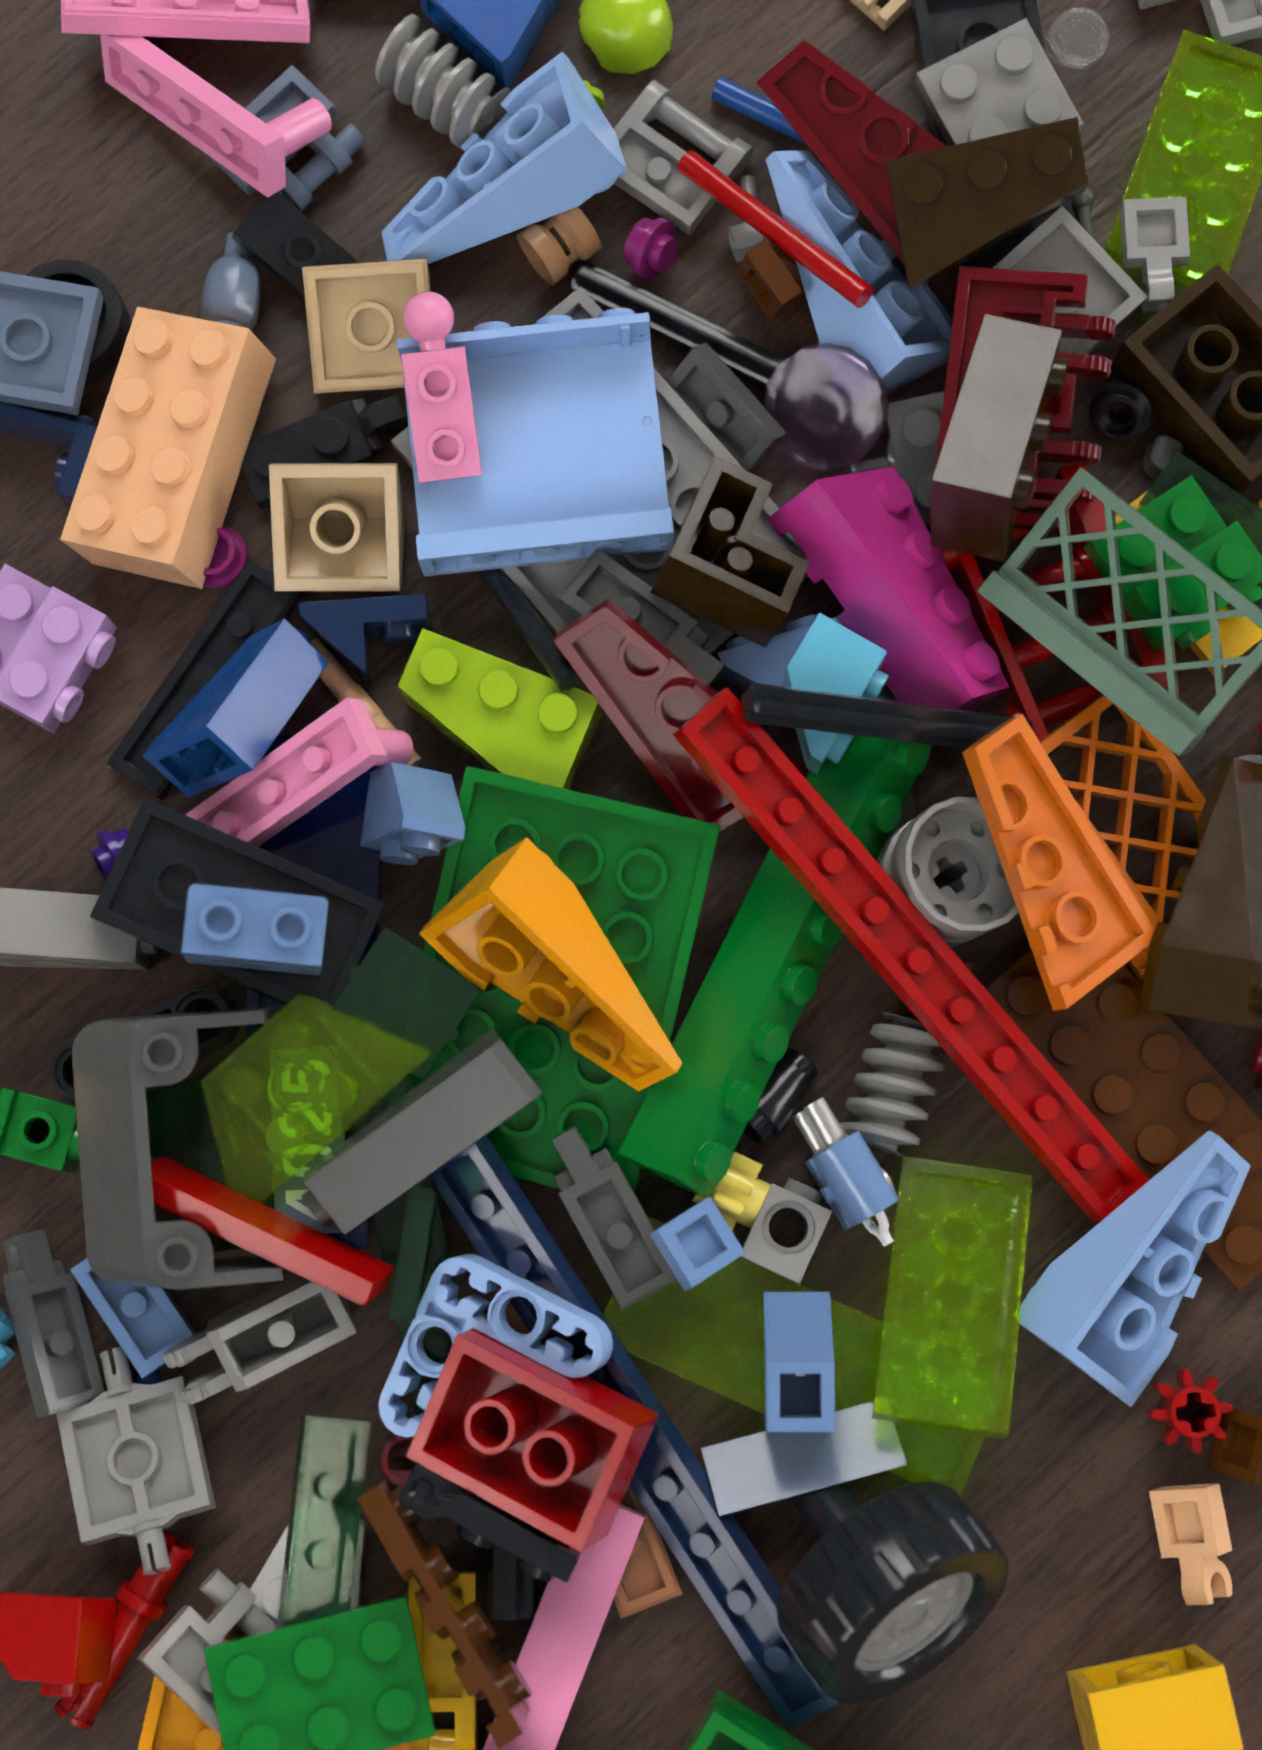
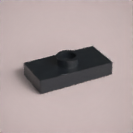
M279 192L268 198L264 196L231 237L303 300H305L302 267L359 263Z

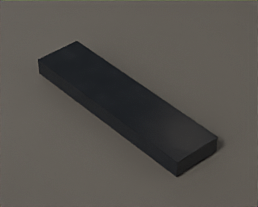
M248 559L242 572L233 580L107 761V764L162 801L173 784L142 755L252 634L284 618L288 620L303 598L301 592L275 591L274 574Z

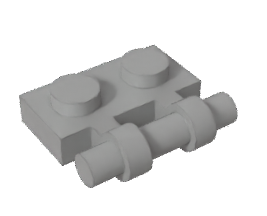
M216 1569L199 1587L216 1605L213 1613L205 1621L191 1606L184 1605L137 1659L221 1738L204 1647L225 1642L224 1637L235 1624L246 1635L287 1625L281 1623L277 1626L253 1603L256 1595L242 1581L235 1585L219 1569Z

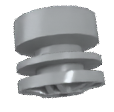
M956 796L932 805L888 836L876 860L950 948L967 943L986 932L1008 923L1018 913L978 798ZM938 874H940L945 881V885H943L940 889L935 885V882L933 880V878L936 877Z

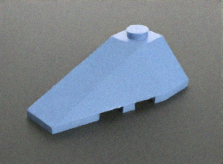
M563 52L559 53L515 87L500 103L507 113L483 139L473 132L460 146L465 153L459 160L457 167L446 179L440 176L431 178L382 231L387 261L428 258V264L576 208L594 194L607 190L613 185L617 177L627 171L617 134L572 62Z
M809 150L773 151L765 160L783 219L873 287V294L869 301L861 308H857L796 261L822 352L833 367V375L839 387L849 394L854 402L887 397L947 363L953 320L934 292L926 285L915 293L910 294L908 280L891 262L896 256L884 240L880 242L875 236L860 227L855 221L859 214L858 208Z
M1209 1130L1047 1267L1037 1283L1030 1289L1026 1298L1011 1318L1118 1399L1132 1407L1170 1354L1178 1333L1170 1329V1325L1183 1296L1194 1298L1202 1278L1193 1272L1205 1244L1220 1238L1251 1165L1219 1135Z

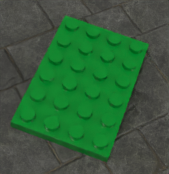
M466 766L458 798L466 827L464 840L447 847L431 919L491 860L527 837L540 851L547 854L554 864L574 883L670 1042L721 825ZM426 941L388 1107L492 1027L542 1092L537 1098L486 1134L512 1176L559 1188L554 1176L565 1171L567 1167L552 1139L562 1132L577 1126L592 1155L607 1148L613 1161H618L635 1192L641 1168L618 1154V1151L651 1086L638 1092L574 1050L570 1043V1034L551 1021L540 1017L536 1024L517 1013L522 1003L490 982L486 989L482 990L465 979Z

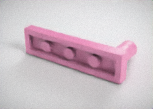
M100 35L106 83L267 198L286 187L285 157L331 131L332 122L329 112L315 98H311L265 123L142 36Z
M346 697L262 758L252 771L236 777L185 815L259 847L371 767L383 766L391 761L407 764L413 754V742L408 733L403 730L375 727L363 699Z

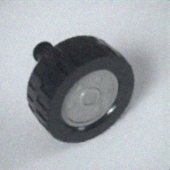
M933 1481L907 1484L888 1491L860 1506L843 1483L789 1497L819 1540L799 1561L787 1579L778 1600L777 1620L781 1632L805 1669L825 1694L836 1701L846 1704L870 1702L890 1695L920 1679L952 1655L976 1632L992 1612L1005 1589L1009 1573L1008 1559L1005 1551L975 1511L955 1489L946 1484Z

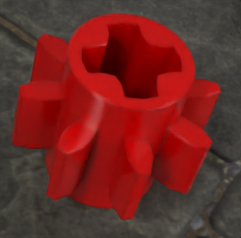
M1178 1368L1176 1375L1178 1384L1169 1387L1162 1383H1153L1154 1390L1161 1397L1158 1408H1151L1145 1411L1146 1417L1161 1420L1166 1426L1161 1433L1159 1441L1170 1446L1177 1441L1181 1434L1185 1435L1188 1450L1197 1454L1201 1453L1202 1437L1211 1435L1223 1440L1227 1437L1224 1430L1218 1425L1221 1413H1228L1234 1408L1233 1404L1218 1401L1212 1394L1219 1382L1216 1377L1207 1376L1196 1387L1193 1386V1376L1190 1370ZM1187 1395L1190 1400L1201 1402L1202 1413L1191 1417V1425L1188 1421L1178 1419L1176 1416V1408L1187 1405Z

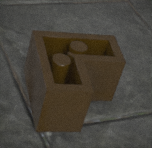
M715 456L694 495L650 593L766 648L788 614L810 563L751 534L773 484Z

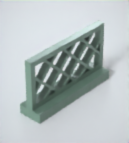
M1081 467L1001 569L993 571L977 591L1178 756L1189 754L1206 734L1207 728L1262 664V640L1249 656L1223 658L1219 619L1246 616L1262 629V610ZM1086 489L1104 503L1106 531L1071 535L1068 509L1081 492ZM1115 513L1133 527L1116 529ZM1059 522L1060 537L1045 539ZM1135 535L1146 536L1155 544L1157 572L1121 576L1117 538ZM1107 539L1110 577L1075 581L1072 543ZM1061 545L1065 583L1040 586L1021 570L1037 548ZM1166 553L1184 568L1167 570ZM1195 575L1206 584L1209 613L1172 617L1168 578ZM1158 579L1161 618L1125 622L1122 584ZM1111 585L1115 624L1089 626L1078 615L1076 589ZM1065 591L1067 607L1049 592ZM1217 594L1237 610L1218 612ZM1209 620L1213 660L1176 663L1172 624ZM1162 626L1166 665L1140 667L1128 656L1126 630ZM1116 631L1117 647L1099 633ZM1241 664L1225 683L1224 666ZM1214 667L1216 695L1199 715L1179 698L1177 671ZM1167 672L1168 689L1152 677L1150 673Z

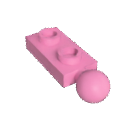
M429 291L418 293L407 302L403 312V322L408 334L419 342L420 351L401 354L419 483L482 475L465 346L450 348L445 346V338L451 332L454 324L452 306L445 297L438 293Z

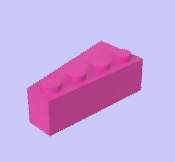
M895 466L817 479L767 518L780 538L790 532L807 556L805 560L810 562L806 574L813 584L823 579L841 603L844 612L837 617L844 627L887 651L879 670L889 675L885 684L897 701L974 711L1010 687L1000 669L997 654L987 644L971 614V607L967 597L957 587L942 558L941 548L931 545V533H929L913 503V496L909 486L899 476Z

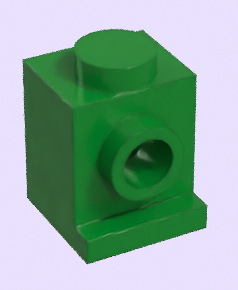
M2 1087L0 1093V1155L74 1173L77 1161L80 1162L76 1106ZM39 1119H44L50 1128L49 1135L43 1142L35 1143L31 1138L35 1123Z

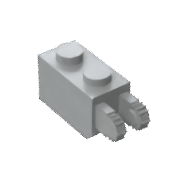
M296 1275L209 1319L207 1329L167 1349L162 1354V1357L167 1367L173 1369L192 1362L212 1349L215 1350L223 1366L208 1374L196 1377L180 1391L186 1404L193 1405L232 1385L236 1392L248 1389L356 1334V1321L345 1297Z

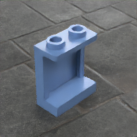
M192 884L188 889L181 953L188 963L320 976L328 901L326 898L319 896Z

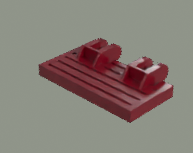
M959 266L936 465L985 314L1062 330L1061 337L1090 340L1114 338L1116 322L1111 318L1098 315L1056 312V307H1086L1088 274ZM1060 352V357L1070 359V364L1061 398L1050 396L1046 412L1053 414L1051 433L1071 434L1077 378L1099 379L1109 377L1112 361L1106 357L1097 354ZM1048 439L1044 453L1035 452L1031 469L1036 470L1032 495L1027 509L1020 508L1015 529L1031 531L1070 481L1038 478L1040 461L1071 463L1075 465L1095 464L1100 462L1102 447L1090 442ZM1084 489L1074 503L1094 502L1096 497ZM1059 522L1051 530V533H1059Z

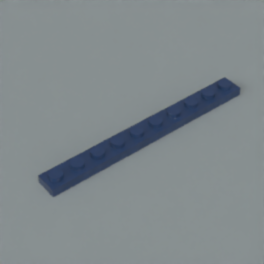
M485 1134L428 1176L481 1257L596 1315L606 1323L612 1334L613 1348L611 1357L602 1368L587 1376L659 1413L629 1486L787 1730L839 1705L840 1702L826 1695L805 1669L779 1628L777 1605L782 1589L734 1515L731 1513L719 1517L708 1475ZM520 1296L513 1297L510 1300L511 1304L529 1332H531L536 1325V1309L528 1299ZM555 1314L553 1326H554V1324L560 1319L559 1316L556 1315V1314ZM551 1328L548 1334L541 1340V1344L544 1346L546 1340L556 1336L571 1343L574 1347L571 1357L576 1361L588 1354H593V1350L585 1345L587 1333L584 1330L572 1336H566Z

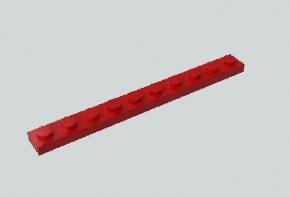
M728 687L718 692L683 724L673 736L1090 1220L1097 1225L1145 1185L1149 1179L758 723H749L743 718V706Z

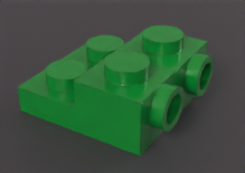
M1192 475L1138 510L1139 513L1251 602L1254 603L1262 597V588L1259 586L1262 582V555L1238 521L1227 527ZM1125 520L1116 524V529L1133 527ZM1144 535L1117 538L1121 576L1157 572L1155 544ZM1107 539L1089 542L1084 547V550L1104 578L1110 577ZM1166 553L1167 570L1184 568ZM1195 575L1168 578L1172 617L1209 613L1205 583ZM1158 579L1122 584L1124 608L1133 621L1161 618ZM1217 594L1218 611L1225 606L1228 610H1237ZM1209 620L1172 624L1174 641L1178 643L1182 651L1210 632ZM1162 626L1139 628L1155 653L1164 648Z

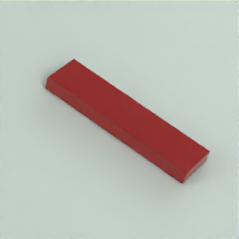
M163 1156L151 1162L155 1206L184 1220L194 1222L204 1230L361 1306L366 1305L388 1288L395 1267Z

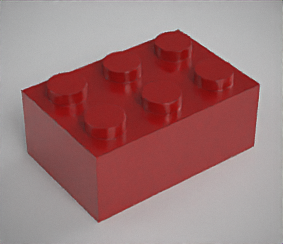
M471 1329L457 1334L406 1457L582 1553L608 1535L659 1413L588 1376L580 1378L563 1376L491 1337Z

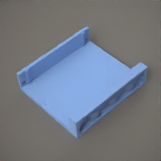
M614 308L603 311L599 314L598 318L573 320L572 317L567 315H549L540 318L534 325L511 327L506 322L492 321L477 325L473 331L450 333L445 338L446 348L465 346L482 475L419 483L406 395L419 535H416L418 561L424 577L589 559L596 549H600L609 557L670 550L674 541L672 512L668 501L650 341L649 312L635 314L634 310L628 308ZM412 337L397 339L400 359L403 353L420 351L419 342Z

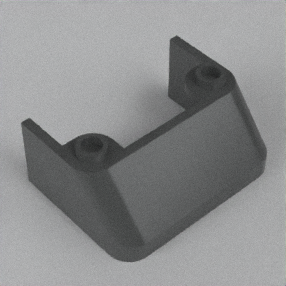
M270 1006L102 1019L88 1024L76 1036L72 1047V1063L86 1253L90 1267L100 1278L111 1283L167 1289H191L284 1280L287 1269L258 1255L214 1259L213 1244L209 1235L194 1222L187 1220L155 1222L145 1087L167 1086L178 1083L193 1071L199 1055L197 1029L263 1024L271 1019Z

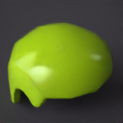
M666 0L581 1L578 10L580 16L578 24L584 43L594 52L603 69L614 73L636 74L656 66L670 50L673 23Z

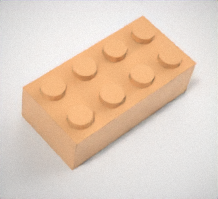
M137 307L60 538L62 542L91 564L202 589L206 578L203 573L205 568L209 569L219 538L216 532L218 528H222L276 358L249 328Z

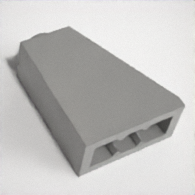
M0 887V966L149 970V954H157L159 948L91 919L90 915L99 895Z

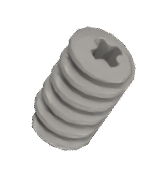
M412 13L406 16L394 28L381 49L376 63V81L382 88L388 91L393 90L399 102L405 105H412L414 114L424 120L430 119L433 129L443 135L449 134L451 143L462 149L460 146L473 132L483 139L504 116L506 111L500 103L509 95L510 89L505 87L491 97L490 94L495 84V77L486 72L473 83L471 80L476 71V62L471 58H466L454 68L453 65L458 56V48L454 44L448 43L435 53L440 40V33L430 28L416 38L421 28V18Z
M882 1012V1015L892 1023L873 1024L870 1035L882 1044L884 1048H867L863 1051L861 1057L876 1072L856 1073L853 1083L868 1096L848 1098L845 1103V1108L856 1116L859 1122H840L839 1124L847 1135L859 1131L867 1146L892 1155L904 1157L897 1151L899 1145H919L920 1138L905 1126L906 1122L927 1120L929 1115L914 1102L915 1096H935L937 1092L935 1087L922 1078L923 1072L944 1071L945 1064L930 1053L932 1047L941 1046L921 1022L897 1014Z

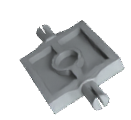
M122 1347L112 1349L113 1354L108 1350L99 1354L107 1391L101 1393L88 1404L56 1413L81 1543L89 1546L120 1536L137 1537L143 1575L158 1574V1570L164 1572L172 1568L169 1562L163 1530L170 1527L180 1518L214 1509L216 1504L195 1405L186 1404L180 1392L186 1387L189 1380L184 1376H180L153 1385L133 1383L128 1357Z

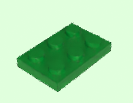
M405 1595L204 1647L224 1750H382L436 1735L410 1610Z

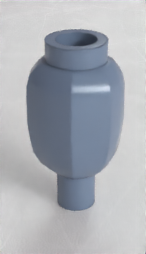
M230 232L226 236L224 255L216 259L208 269L201 295L200 319L249 328L253 331L258 321L260 308V275L255 264L249 259V252L231 238L234 232Z

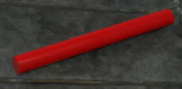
M690 150L682 156L678 163V171L855 307L861 308L869 301L873 294V287L696 152Z

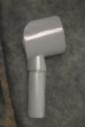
M752 175L743 176L741 178V187L757 199L756 178ZM746 222L730 226L727 229L730 246L736 262H742L745 254L763 242L765 238Z

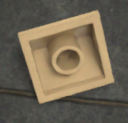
M397 463L269 465L275 591L401 590L406 516Z

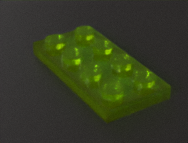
M1183 30L1121 204L1123 199L1186 197L1190 258L1185 266L1172 267L1174 282L1190 287L1216 264H1219L1227 274L1229 273L1262 179V56ZM1118 210L1104 250L1115 262L1123 264Z
M903 1156L899 1170L897 1196L900 1200L895 1205L892 1239L894 1241L891 1243L871 1414L872 1419L1005 1439L1009 1434L1033 1175Z

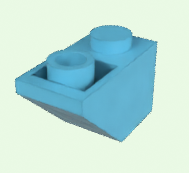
M819 612L789 662L783 684L784 687L877 699L889 675L879 670L887 651ZM795 728L806 768L818 774L826 759L838 764L854 735Z

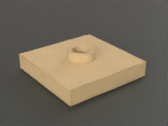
M428 258L302 267L314 394L405 388L402 362L397 349V339L411 338L403 322V312L407 302L418 293L431 292Z

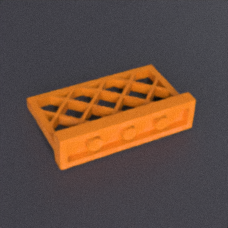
M1100 694L1039 742L1047 755L1059 745L1082 748L1079 782L1064 779L1063 781L1070 792L1077 793V804L1155 929L1158 922L1163 923L1165 899L1178 901L1181 892L1166 889L1170 855L1194 859L1198 849L1171 845L1175 811L1190 813L1198 822L1206 799L1171 749L1116 704L1114 705L1128 723L1125 745L1097 740L1100 714L1113 704L1105 695ZM1085 726L1084 738L1072 736ZM1140 742L1143 744L1145 749L1139 748ZM1096 751L1124 756L1120 790L1092 785ZM1138 759L1155 762L1164 774L1162 797L1134 793ZM1177 794L1179 795L1182 801L1176 800ZM1091 795L1119 800L1115 834L1098 832L1089 820ZM1133 803L1160 808L1157 842L1129 837ZM1107 844H1112V845H1114V850H1113V852L1111 851V849L1108 847ZM1128 847L1156 852L1152 887L1135 884L1126 872ZM1144 896L1151 897L1150 904L1147 902ZM1149 946L1127 962L1139 981L1144 979Z

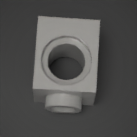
M788 1178L784 1188L772 1183L758 1216L742 1244L745 1254L740 1257L794 1283L800 1284L832 1214L831 1210L819 1205L823 1198L821 1192L791 1178ZM780 1209H792L799 1213L804 1220L805 1234L802 1240L795 1246H780L770 1236L769 1221L773 1214Z

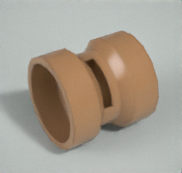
M579 207L552 216L541 225L531 224L517 234L518 243L530 264L542 279L552 286L568 275L569 266L578 259L587 261L602 250V244L596 230Z

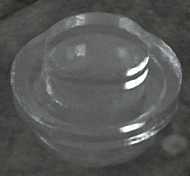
M1074 7L1062 12L1052 22L1047 37L1048 48L1053 58L1061 65L1071 69H1085L1095 65L1104 56L1109 43V31L1106 23L1099 13L1088 7Z

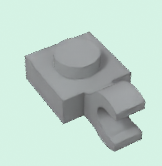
M1186 197L1123 199L1119 208L1123 268H1142L1140 289L1148 296L1140 306L1142 314H1157L1168 305V302L1174 300L1172 267L1185 266L1190 258Z

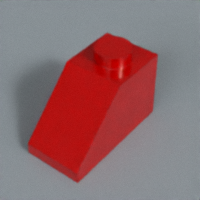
M0 1591L1 1662L14 1680L41 1682L40 1695L79 1697L82 1693V1684L109 1682L117 1598Z

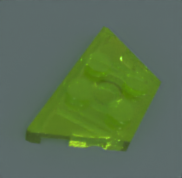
M306 994L297 995L201 1080L227 1186L263 1204L432 1056L433 1052L426 1045L419 1042H409L379 1029V1025L358 1016L351 1017L334 1010L332 1005Z

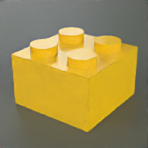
M1196 1644L1066 1671L1084 1750H1244L1225 1667Z

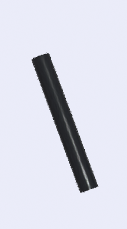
M501 568L475 571L561 690H570L575 687L581 678L553 641L554 636L516 584Z

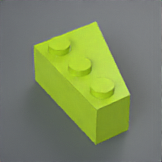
M424 628L420 632L398 684L405 702L464 752L470 754L487 770L570 790L602 714L600 704L588 692L575 687L570 690H561L552 678Z

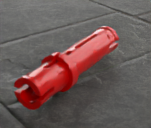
M163 1531L171 1569L164 1572L158 1570V1574L143 1575L141 1562L133 1578L123 1581L115 1594L119 1601L115 1612L109 1682L82 1684L81 1696L62 1697L54 1707L55 1712L62 1719H65L69 1712L75 1713L69 1722L73 1726L86 1730L91 1729L95 1722V1717L152 1620L161 1619L167 1610L168 1604L165 1598L188 1559H191L195 1552L185 1541L182 1542L180 1547L175 1545L179 1539L176 1535Z

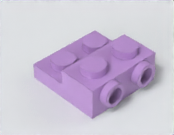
M4 564L0 571V705L54 734L61 722H69L78 711L84 696V691L81 688L92 669H100L109 659L115 646L116 638L113 634L117 627L107 615L54 586L49 588L7 564Z

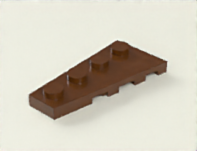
M386 1478L363 1493L357 1500L400 1576L405 1581L414 1577L421 1589L415 1593V1598L432 1632L437 1634L442 1641L451 1636L456 1644L457 1649L451 1652L457 1667L454 1671L468 1696L474 1695L479 1701L485 1697L487 1698L498 1718L488 1725L487 1729L500 1749L523 1734L529 1712V1707L524 1700L532 1696L531 1690L515 1663L509 1660L502 1665L488 1641L495 1637V1632L479 1605L473 1601L465 1606L452 1585V1582L459 1578V1574L444 1548L439 1543L432 1547L428 1546L416 1526L423 1519L398 1501L404 1486L401 1485L394 1490Z

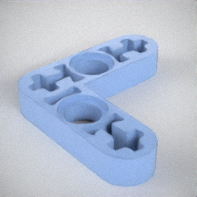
M464 1254L448 1258L440 1263L433 1272L383 1387L378 1404L380 1417L386 1428L395 1435L402 1437L415 1436L424 1413L409 1419L406 1416L408 1405L400 1400V1398L415 1391L423 1375L439 1379L445 1363L440 1364L431 1360L427 1356L423 1345L424 1336L431 1327L436 1326L444 1329L451 1337L452 1343H454L457 1334L475 1329L549 1369L570 1378L585 1377L599 1370L607 1363L613 1348L612 1334L606 1323L596 1315L481 1256ZM468 1270L471 1273L469 1284L473 1288L485 1294L497 1290L498 1285L501 1286V1290L491 1302L479 1295H471L460 1300L457 1298L459 1286L451 1281L452 1276L465 1273ZM520 1296L528 1299L536 1309V1325L530 1333L522 1334L516 1332L507 1322L506 1308L513 1297ZM489 1306L488 1314L485 1315L484 1310ZM555 1314H556V1315L559 1316L560 1319H559V1320L554 1324V1326H553V1322H554V1318H555ZM551 1328L566 1336H572L584 1330L587 1333L585 1345L593 1350V1354H588L576 1361L571 1357L574 1350L571 1343L558 1336L546 1340L545 1346L541 1344V1340L548 1334ZM436 1380L423 1384L417 1397V1405L426 1410L437 1383Z

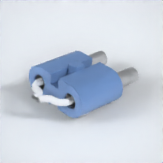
M824 1097L816 1100L792 1117L814 1153L813 1158L806 1161L805 1165L843 1229L847 1230L863 1223L871 1234L877 1236L884 1247L894 1241L889 1233V1222L883 1211L900 1200L894 1191V1185L885 1170L878 1164L860 1132L856 1131L851 1135L845 1134ZM875 1215L879 1223V1226H877L870 1217Z

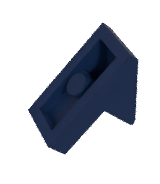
M425 594L299 602V615L308 631L369 685H373L371 638H380V642L386 645H406L417 641L422 628L432 632L431 608Z

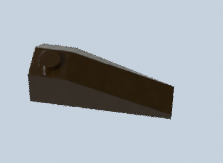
M1224 756L1196 825L1201 843L1191 868L1180 866L1172 885L1181 894L1169 924L1158 922L1151 938L1138 1008L1262 1029V764Z

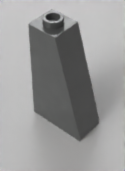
M491 1027L304 1172V1184L309 1190L301 1197L312 1214L324 1227L335 1222L341 1231L347 1234L529 1104L542 1092Z

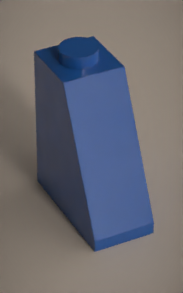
M285 618L252 634L154 740L142 756L187 798L252 771L329 662L313 647L309 637L301 630L293 627Z

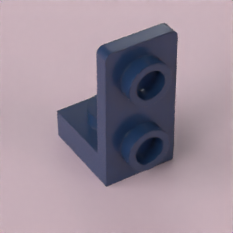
M0 402V431L70 449L69 452H63L60 455L54 473V485L58 488L56 493L70 509L99 422L80 413L78 415L65 413L63 419L42 413L43 409Z

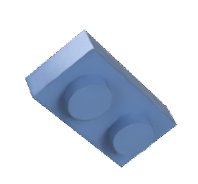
M87 1258L71 1269V1272L141 1378L149 1377L166 1365L162 1354L167 1349L197 1334L167 1288L118 1284L105 1281L92 1270Z

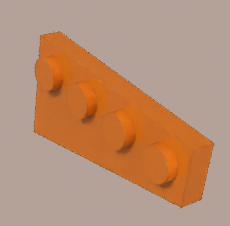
M1020 714L1005 721L964 750L962 754L1053 1011L1068 1009L1148 947L1155 929L1023 714Z

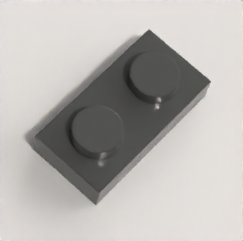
M707 343L693 347L666 381L737 462L752 474L787 435V432Z

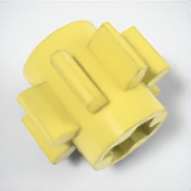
M735 1151L731 1156V1163L727 1173L719 1180L711 1196L731 1231L736 1222L750 1229L752 1228L771 1184L757 1178L763 1164ZM695 1194L692 1201L699 1203L705 1198Z

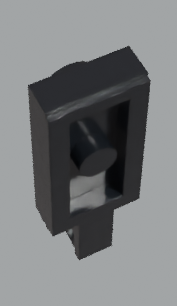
M397 395L366 405L364 398L352 400L350 403L347 400L250 441L241 467L259 508L265 509L271 506L270 464L374 463L372 457L385 451L382 440L408 427V419Z
M418 1463L409 1475L398 1498V1501L423 1520L436 1516L441 1518L447 1517L458 1523L457 1533L469 1542L485 1549H491L496 1544L518 1556L515 1561L518 1567L542 1581L551 1582L553 1577H556L567 1583L581 1555V1552Z

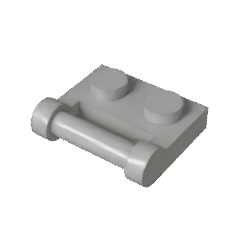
M653 80L646 86L614 128L627 167V171L617 177L614 184L690 236L717 200L678 171V163L686 151L649 127L648 124L655 119L665 124L716 159L717 162L714 164V167L731 180L736 179L743 172L753 155L754 147L739 137L732 141L669 98L670 90L656 80Z

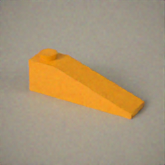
M527 837L491 860L420 931L419 934L465 979L482 990H485L490 982L522 1003L517 1013L536 1024L540 1017L551 1021L570 1034V1043L574 1050L638 1092L677 1073L683 1064L574 883L554 864L547 854L540 851Z

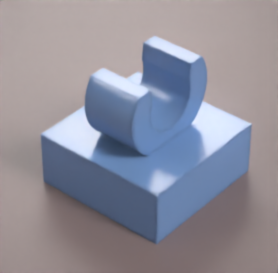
M710 1196L649 1234L684 1291L693 1288L745 1254Z

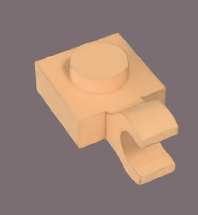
M1220 1483L1163 1486L1149 1491L1161 1558H1179L1181 1590L1186 1605H1211L1214 1603L1213 1597L1232 1596V1581L1225 1564L1217 1557L1233 1551Z

